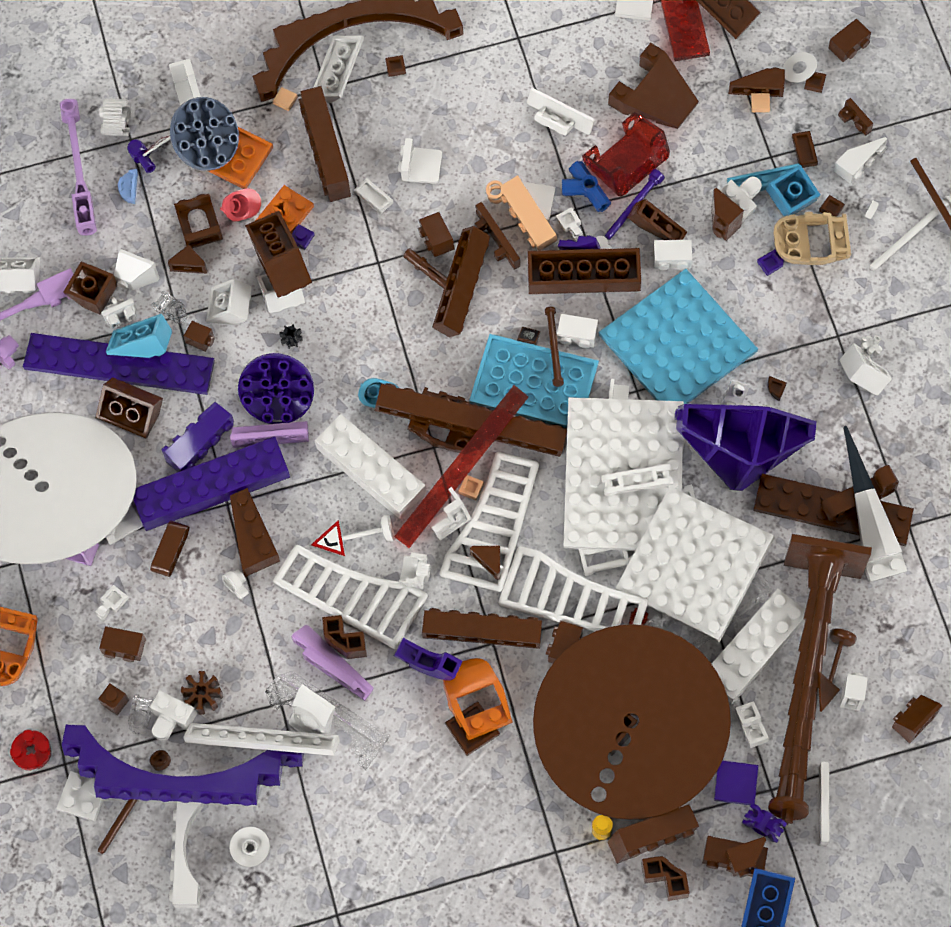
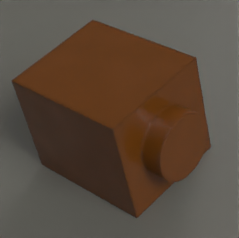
M191 321L183 335L186 344L205 352L208 347L213 345L215 339L211 328L195 321Z
M109 683L98 700L102 706L118 716L129 701L126 693Z

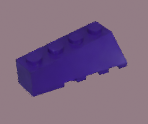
M214 402L198 416L196 424L190 423L182 436L177 435L172 439L173 444L170 447L165 445L161 449L166 463L177 472L194 467L199 459H203L207 455L212 445L215 446L220 441L225 431L228 432L233 427L234 419L232 414L217 402Z

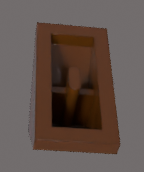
M190 245L168 260L170 272L207 274L205 262Z
M500 546L470 547V555L498 581L500 579Z

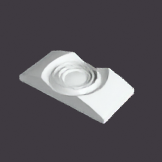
M302 684L292 704L294 711L289 721L290 728L296 732L329 734L335 706Z

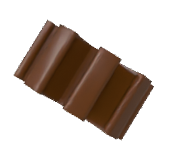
M199 671V682L196 683L192 675H188L186 681L193 688H184L182 686L181 694L184 698L189 697L187 700H184L186 704L194 707L198 703L196 709L200 715H204L205 703H208L212 710L215 711L218 705L211 697L222 699L223 692L220 687L215 688L220 684L214 675L206 682V679H208L206 672ZM199 691H202V692H205V694L202 695V694H199L198 692H199Z

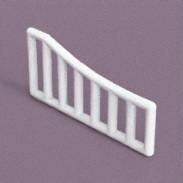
M502 452L495 453L484 489L471 515L472 519L468 521L444 556L440 570L441 577L502 592L539 468L537 461ZM501 460L530 467L528 478L498 470ZM495 478L524 484L523 495L493 488ZM489 495H494L520 502L518 512L486 505ZM483 511L514 519L515 523L513 530L477 520ZM472 528L510 537L507 548L500 546V554L505 555L503 564L500 565V579L497 583L448 571L451 560L485 569L474 558L456 554V551L462 544L471 547L499 546L467 538Z
M300 545L293 547L273 579L274 584L332 616L342 615L343 622L360 631H364L365 634L393 649L398 647L401 639L405 636L428 597V594L419 588L400 584L399 581L373 577L347 569L314 554ZM300 554L308 560L294 583L290 584L283 580L297 555ZM317 563L325 567L310 593H307L299 588L313 565ZM332 571L342 574L343 576L326 603L316 598ZM350 578L361 581L343 612L333 607ZM368 584L379 585V590L360 621L349 616ZM388 588L401 589L377 630L367 626L366 624ZM410 592L417 596L418 599L394 639H391L383 633L406 595Z
M519 546L516 549L498 604L501 607L556 622L561 620L595 632L607 628L601 626L600 623L609 596L620 599L612 626L621 624L628 602L639 605L633 624L641 625L648 600L592 582L573 573L538 550ZM522 556L534 557L518 603L507 600ZM540 561L550 567L539 602L535 608L527 606L526 602ZM559 572L567 577L556 611L553 613L544 610L556 573ZM573 582L584 586L574 618L564 616L563 612ZM594 590L602 593L593 622L590 623L581 619L590 592Z

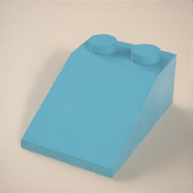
M162 314L113 331L106 353L107 355L145 358L160 356L166 352L172 329Z

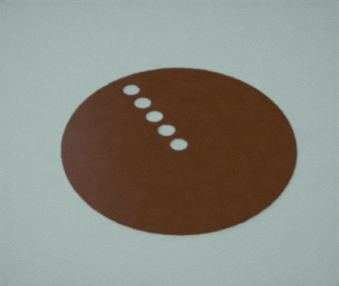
M636 624L612 626L595 631L567 648L547 671L537 693L533 715V732L539 757L545 770L558 788L577 804L603 816L628 820L651 818L669 813L698 795L711 781L723 761L731 727L728 696L717 671L705 655L693 644L672 632L657 627ZM626 715H637L639 718L638 725L634 728H628L624 724ZM620 732H627L630 735L631 741L627 746L617 744L616 736ZM613 750H618L623 755V759L618 765H613L608 761V754ZM603 769H611L614 772L615 777L611 783H603L600 780V772ZM596 787H602L606 791V798L601 802H596L592 799L591 793Z

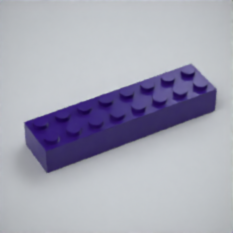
M272 437L137 487L133 499L145 531H149L169 523L170 520L175 521L229 501L230 495L246 488L251 493L290 478V474L276 437Z

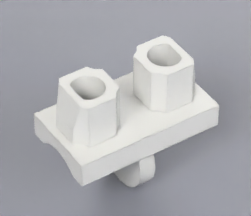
M113 296L111 297L112 303L106 305L107 310L101 312L105 323L109 324L112 329L120 327L119 318L126 316L128 321L137 319V309L132 298L126 301L123 298L116 301Z
M732 378L720 405H742L750 385Z

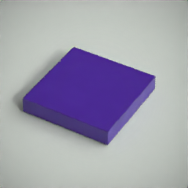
M722 761L717 770L714 801L743 805L755 804L759 765Z

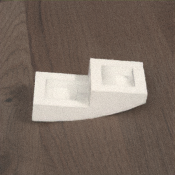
M754 701L736 707L735 711L749 747L753 748L769 742V737L761 722V716Z

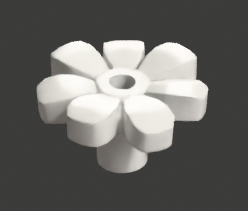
M875 335L873 338L871 336H863L861 338L862 344L860 346L863 350L867 349V353L870 356L872 354L878 356L881 353L882 347L878 345L881 341L879 336Z

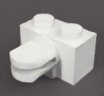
M752 176L739 187L731 179L720 189L722 193L744 210L742 222L755 211L757 205L752 199L760 192L762 184L757 177Z
M159 690L150 706L153 714L159 716L152 727V733L157 740L166 741L177 726L187 730L197 715L195 708Z

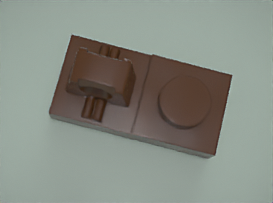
M851 97L847 99L844 108L839 111L838 116L844 123L853 120L856 129L865 136L871 133L874 123Z

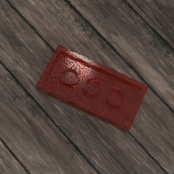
M660 0L674 62L710 56V49L698 2L696 0Z

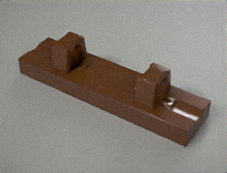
M482 202L475 205L476 215L480 220L475 222V227L482 231L487 230L499 247L494 251L495 259L500 261L506 258L514 270L519 268L520 257Z

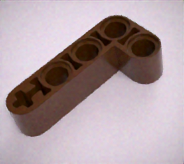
M890 465L879 468L875 471L873 477L870 478L879 500L892 494L899 484ZM853 486L828 497L820 503L829 521L837 520L856 511Z

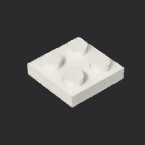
M70 771L56 809L95 822L104 800L96 798L94 790L95 779L81 777L80 774Z

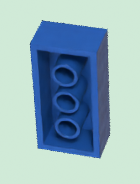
M754 868L741 927H785L795 877Z

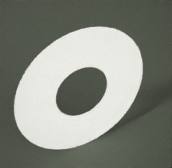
M806 52L792 55L786 60L782 68L785 69V79L790 82L807 80L814 74L817 68V60L812 54ZM805 62L807 67L804 72L795 73L793 71L795 63Z

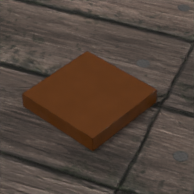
M477 701L463 710L462 713L464 718H468L483 712L484 709ZM455 716L445 722V725L466 756L500 735V732L496 729L468 740L463 727L460 728Z

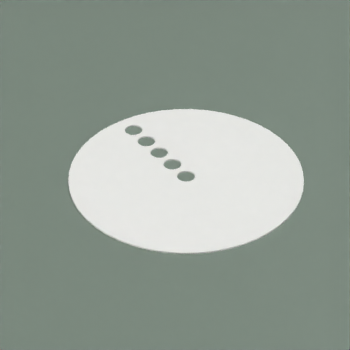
M65 413L35 414L12 420L0 426V437L6 438L5 445L0 447V561L16 564H42L63 560L96 545L108 536L122 521L129 510L135 494L137 482L136 468L126 444L111 429L92 419ZM7 448H15L17 450V454L12 458L3 456V452ZM18 459H25L28 462L27 466L23 469H16L13 465ZM35 470L38 472V477L35 480L28 481L24 478L25 473ZM39 482H47L49 484V488L44 492L35 490V486Z

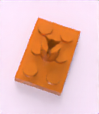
M283 185L256 220L280 211L292 234L298 224L300 225L313 209L314 203Z

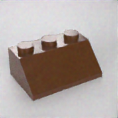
M112 377L102 386L95 418L146 439L160 414L163 398Z

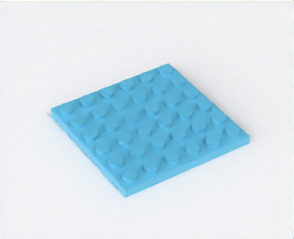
M684 269L599 331V336L652 397L658 401H684V404H688L758 352V348L687 269Z

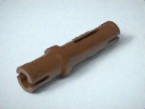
M410 248L407 249L403 258L413 264L417 271L420 270L444 289L447 277L429 264L425 257L419 256Z

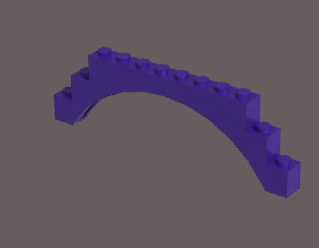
M66 724L62 740L64 756H79L78 769L80 776L86 778L95 777L96 798L102 799L115 798L142 801L157 800L162 802L178 801L183 803L257 805L260 785L269 787L280 786L282 767H303L304 753L266 750L246 763L225 771L201 776H170L135 768L114 757L97 742L86 725Z

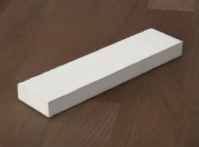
M821 762L819 765V846H827L830 841L829 763Z

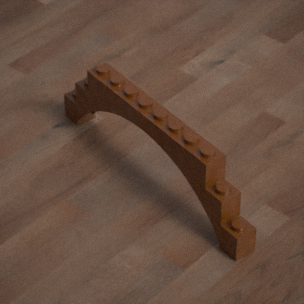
M360 0L347 3L344 6L331 8L326 12L313 14L308 18L298 19L293 23L280 25L273 29L278 47L270 48L263 52L264 62L268 71H261L253 75L254 85L261 102L275 98L284 76L307 49L328 35L347 27L371 22H402L433 30L445 36L446 40H450L464 35L463 24L456 8L445 10L439 14L433 0H418L416 2L414 0Z

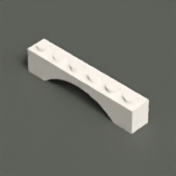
M175 801L177 802V809L173 810V821H176V829L172 830V841H175V849L171 851L174 869H171L170 872L173 890L169 892V900L175 908H200V886L190 872L186 856V844L191 825L204 808V804Z

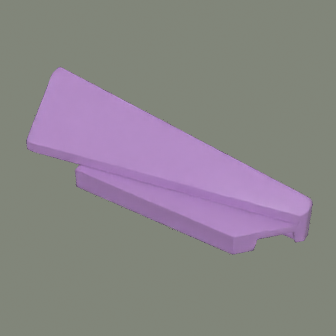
M305 625L293 633L291 636L292 640L305 650L302 654L306 661L365 701L374 688L310 626Z

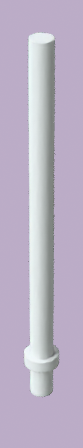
M951 194L943 198L942 202L945 207L951 206ZM937 206L877 258L869 268L875 271L940 213Z

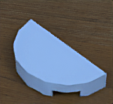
M138 169L129 170L123 177H120L118 182V191L122 199L132 204H135Z

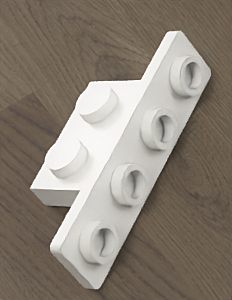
M534 88L530 90L527 104L539 110L535 115V121L565 136L573 127L587 135L592 132L595 122L593 118Z

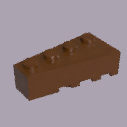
M248 488L230 495L242 571L244 576L247 577L280 562V559Z

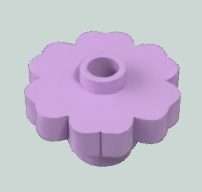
M10 335L0 340V362L8 370L15 365L14 360L10 356L19 347Z

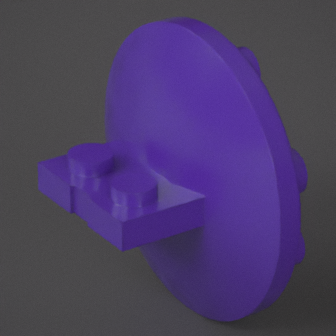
M269 353L256 357L245 366L238 382V395L243 407L254 418L268 424L291 423L301 418L310 408L314 397V382L309 370L297 359L285 354ZM273 420H282V422H273Z

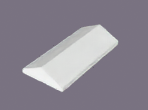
M333 36L314 87L322 86L326 102L332 103L341 99L362 45L363 36Z

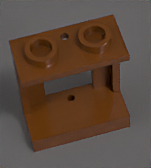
M200 194L195 198L183 199L174 204L186 246L190 245L191 248H196L223 240L209 194ZM194 209L204 211L210 228L192 233L188 221L189 213Z

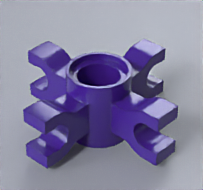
M751 803L750 807L753 811L749 810L744 815L748 820L743 819L742 823L746 827L752 828L756 833L768 837L770 841L777 843L778 839L776 836L780 837L781 833L784 832V829L780 826L786 827L787 823L782 819H777L770 812L761 810L758 805Z

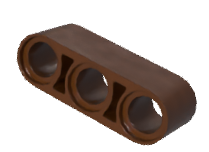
M172 520L169 521L151 563L150 570L152 572L167 577L172 575L188 537L189 526Z

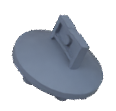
M196 97L184 102L175 111L170 124V138L176 154L185 164L194 169L211 171L221 168L233 158L237 150L239 131L235 117L224 104L216 99Z

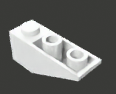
M884 137L847 150L835 162L834 172L850 184L855 179H860L864 173L863 170L866 167L870 168L875 162L876 156H881L887 149V138Z

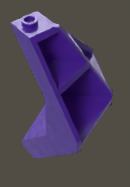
M682 404L675 410L674 415L675 420H677L676 430L730 490L743 491L761 478L762 474L768 473L803 446L814 441L817 421L765 406Z

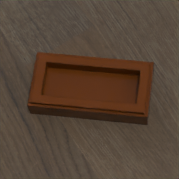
M811 132L793 133L792 140L798 164L802 168L817 166L818 160Z

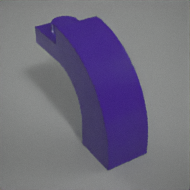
M404 637L401 639L393 655L409 664V667L441 680H453L463 662L447 652L438 654L428 651Z

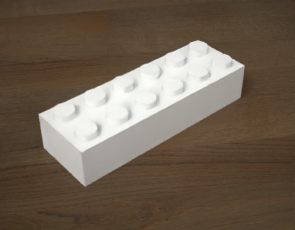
M342 414L315 440L318 451L400 520L426 494L425 484Z
M778 588L712 663L724 685L729 705L731 706L805 622L803 619L805 610Z

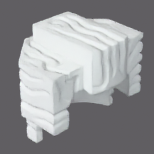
M411 552V556L404 555L402 572L399 579L400 584L420 589L424 588L425 582L429 581L431 572L430 564L427 563V555Z

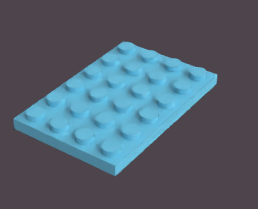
M489 334L469 403L567 428L568 397L589 398L599 361L559 351L561 377L564 379V384L556 387L552 383L554 375L551 349Z

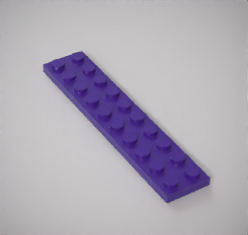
M37 333L30 334L23 363L24 370L108 381L113 377L131 385L208 395L215 363L214 358L168 351L160 356L150 358L107 355L106 350L109 343Z

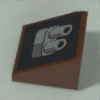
M522 327L517 341L537 345L540 331Z

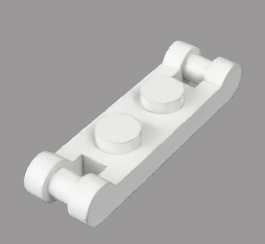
M665 464L603 475L601 478L602 483H605L604 494L605 496H611L618 493L673 485V478L670 477V465ZM661 473L663 478L657 479V474ZM618 480L619 486H613L612 481Z

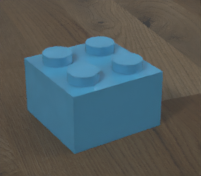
M801 165L770 182L766 188V191L784 217L800 212L816 202L821 195Z

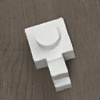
M571 207L556 215V220L565 233L571 232L573 239L577 242L578 237L583 234L578 227L581 225V221Z
M113 585L100 598L103 604L95 611L97 617L104 621L110 610L116 613L129 598Z

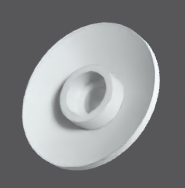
M244 827L238 830L231 838L230 854L239 865L254 867L261 864L267 858L270 851V841L261 829ZM249 845L254 846V850L251 852L247 851Z

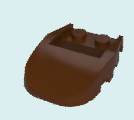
M427 387L422 392L430 393L433 397L437 398L447 397L457 403L467 402L461 396L455 397L443 391H439V394L430 392ZM470 404V406L477 407V408L479 407V406L476 405V404H474V405ZM410 420L407 430L433 446L461 454L475 452L486 440V438L450 430L444 442L427 434L429 424Z

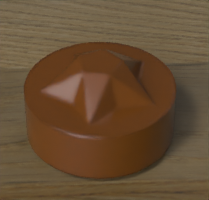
M158 750L150 757V764L157 771L166 769L171 762V758L165 750Z

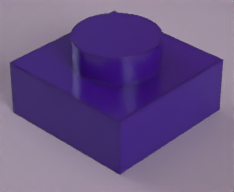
M298 224L292 236L297 246L305 250L315 234L313 231Z

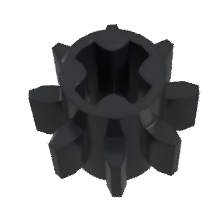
M294 324L288 327L284 326V331L279 332L282 338L281 344L286 343L288 349L293 346L298 347V342L303 341L300 335L302 333L301 329H296Z

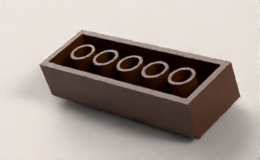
M322 86L300 91L301 98L298 99L300 111L309 136L310 147L313 150V157L318 168L320 181L322 182L324 196H328L330 202L351 197L348 176Z
M640 248L528 251L529 294L641 291Z

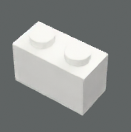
M654 240V269L668 270L669 268L684 270L691 268L692 241Z
M561 314L557 331V342L564 345L575 344L582 348H594L598 320Z
M860 673L847 675L842 689L841 708L860 711L865 700L868 677H863V674Z

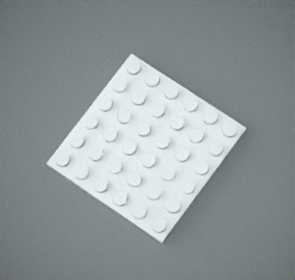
M670 486L615 589L646 598L648 600L647 606L720 642L775 537Z

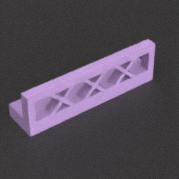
M307 421L232 427V434H230L233 448L248 447L272 437H276L278 444L309 442Z

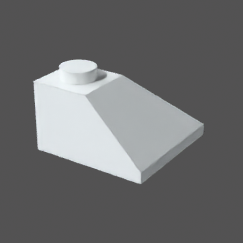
M120 249L114 272L119 287L135 290L159 280L154 262Z

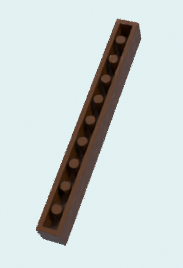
M391 383L381 384L374 410L558 457L562 454L567 430L559 425L550 426L539 420H526L523 416L513 417L503 411L493 412L483 406L477 408L470 406L467 402L457 403L447 397L437 398L433 397L430 393H417L411 388H397Z

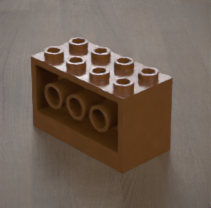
M280 211L245 225L259 261L278 298L300 288H305L312 283L300 250Z

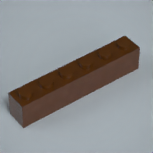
M475 226L462 229L432 328L447 337L460 335L463 331V324L469 312L470 301L474 295L473 291L479 279L478 275L481 266L484 263V255L489 246L490 235Z
M430 608L429 610H424L422 637L426 639L540 649L542 620L536 617L520 619L515 615L499 617L498 614L490 613L488 616L480 615L478 612L464 614L457 610L442 612L440 609Z

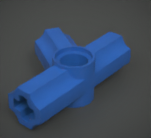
M583 161L573 163L569 168V172L574 179H562V195H584L589 199L597 212L607 210L611 205V201L599 186L597 178L590 173Z

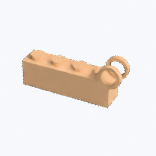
M518 175L504 184L497 180L487 184L486 193L489 201L494 204L508 203L510 207L508 211L513 218L517 217L519 220L518 226L522 233L526 232L529 238L527 240L532 248L536 247L538 251H541L557 241L556 233ZM494 189L501 190L498 195L490 194Z

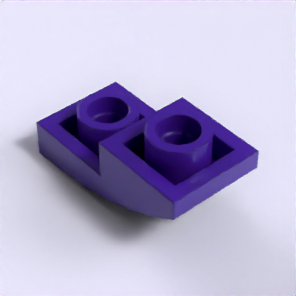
M590 235L579 236L577 242L568 239L559 240L558 243L559 250L601 248L597 238Z

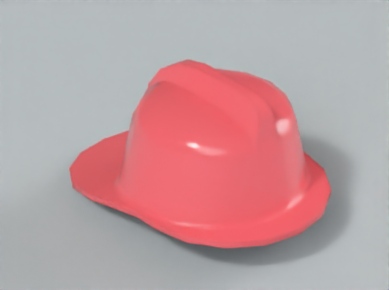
M250 188L235 191L223 199L220 210L234 222L248 219L259 212L261 198L255 190Z

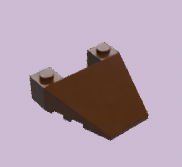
M650 42L641 53L639 66L648 71V74L635 90L619 81L609 93L608 105L622 114L639 116V119H650L658 124L678 129L699 101L667 53Z

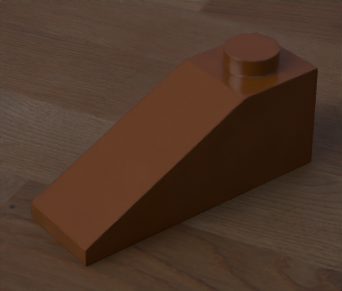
M777 67L766 68L731 81L728 94L751 96V93H770V97H783L785 69Z
M647 199L636 202L627 216L638 227L663 240H683L687 234L684 228Z

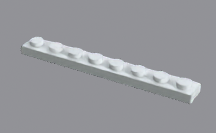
M190 723L184 735L185 743L334 756L340 743L339 735Z

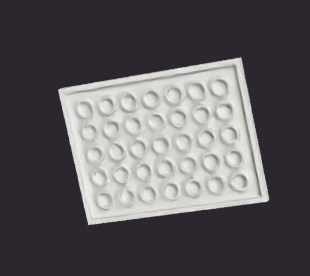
M568 397L563 548L636 551L669 487L671 486L682 492L683 436L676 430L677 420H675L674 415L675 410L678 409V406L684 404V401ZM665 464L670 465V477L673 478V485L618 493L611 496H605L604 494L605 483H602L601 478L603 475ZM661 473L657 474V479L663 478ZM618 480L612 481L613 486H619Z

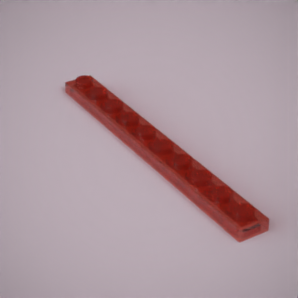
M515 385L512 386L394 537L408 548L412 546L451 496L448 489L450 487L454 491L457 489L529 396Z

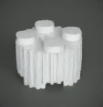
M127 99L103 100V107L100 106L99 111L100 118H103L101 134L113 136L129 135L130 128H127V125L129 124V118L131 119V107L127 105Z

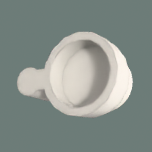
M236 569L222 576L225 586L235 593L238 599L241 600L249 594L248 590L243 586L246 579L241 571Z

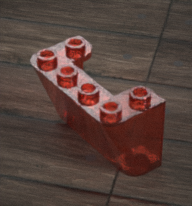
M636 112L622 122L625 136L600 156L598 147L594 145L582 155L584 164L619 197L626 195L648 176L653 169H656L669 158L670 149L664 130ZM634 120L633 126L629 128L630 122Z

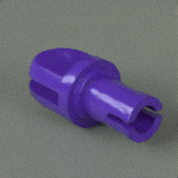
M138 139L130 141L127 150L134 162L140 163L146 173L153 172L156 166L149 158L150 153L143 156L148 150L146 146Z

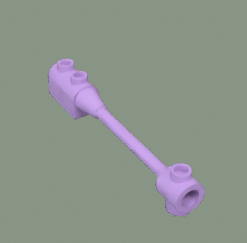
M64 99L60 102L62 122L68 124L77 181L75 194H71L76 228L80 235H92L96 233L97 228L90 191H88L82 172L75 125L80 120L78 102L75 99Z
M71 268L37 283L39 291L25 299L24 302L0 312V320L25 309L49 304L51 307L60 305L62 303L60 299L67 296L63 291L73 276Z

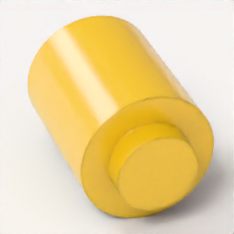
M603 815L595 817L592 822L593 836L598 840L609 838L612 833V820L608 816Z

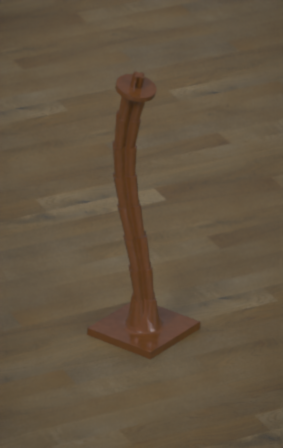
M792 534L783 566L808 570V589H810L803 617L805 623L798 648L800 654L792 683L795 685L787 715L789 716V721L783 742V747L785 748L778 775L780 781L776 797L772 798L768 803L769 812L781 818L787 825L793 824V820L806 818L809 814V806L803 801L804 782L807 781L808 752L811 751L812 725L816 717L817 693L819 689L818 672L822 673L823 656H826L828 624H831L833 593H836L841 576L862 578L872 551V547Z

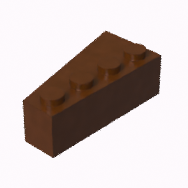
M690 804L669 813L618 829L608 840V845L616 863L619 864L647 851L651 852L664 844L670 845L681 837L684 839L689 838L695 834L694 831L699 827V824Z

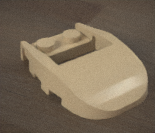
M805 212L803 215L796 216L793 214L779 219L774 226L775 249L786 262L801 265H825L848 259L851 256L846 214H842V217L831 216V213L823 212V214ZM828 224L831 255H828V257L811 258L807 226Z

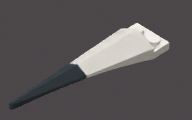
M845 425L843 429L853 482L861 546L872 547L871 556L865 568L868 581L873 582L907 572L901 547L849 429Z

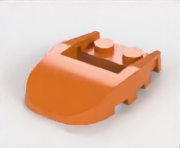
M0 607V628L29 635L23 656L0 650V686L11 685L21 677L34 649L38 622L36 615Z
M480 658L465 660L462 662L453 680H443L448 707L455 716L460 728L463 727L468 740L513 723L502 683L487 661ZM493 684L501 704L464 718L457 698Z

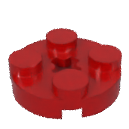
M25 730L14 739L10 754L18 767L31 771L40 769L47 764L51 757V746L43 733ZM35 746L34 750L36 752L27 755V748Z

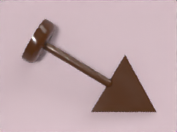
M831 629L829 633L830 640L838 644L829 679L821 672H818L820 712L825 709L840 691L832 682L842 647L853 646L857 640L855 634L844 629Z

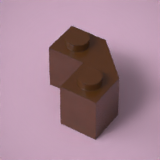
M342 615L322 617L324 637L329 646L346 659L367 657L364 631L345 633Z
M663 856L642 859L641 866L644 884L665 881L668 901L689 897L687 875L683 870L674 866Z

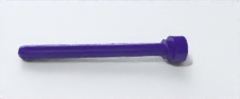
M653 169L649 174L647 184L605 234L607 240H610L628 219L627 216L635 203L643 200L654 186L661 184L665 179V176L659 170Z

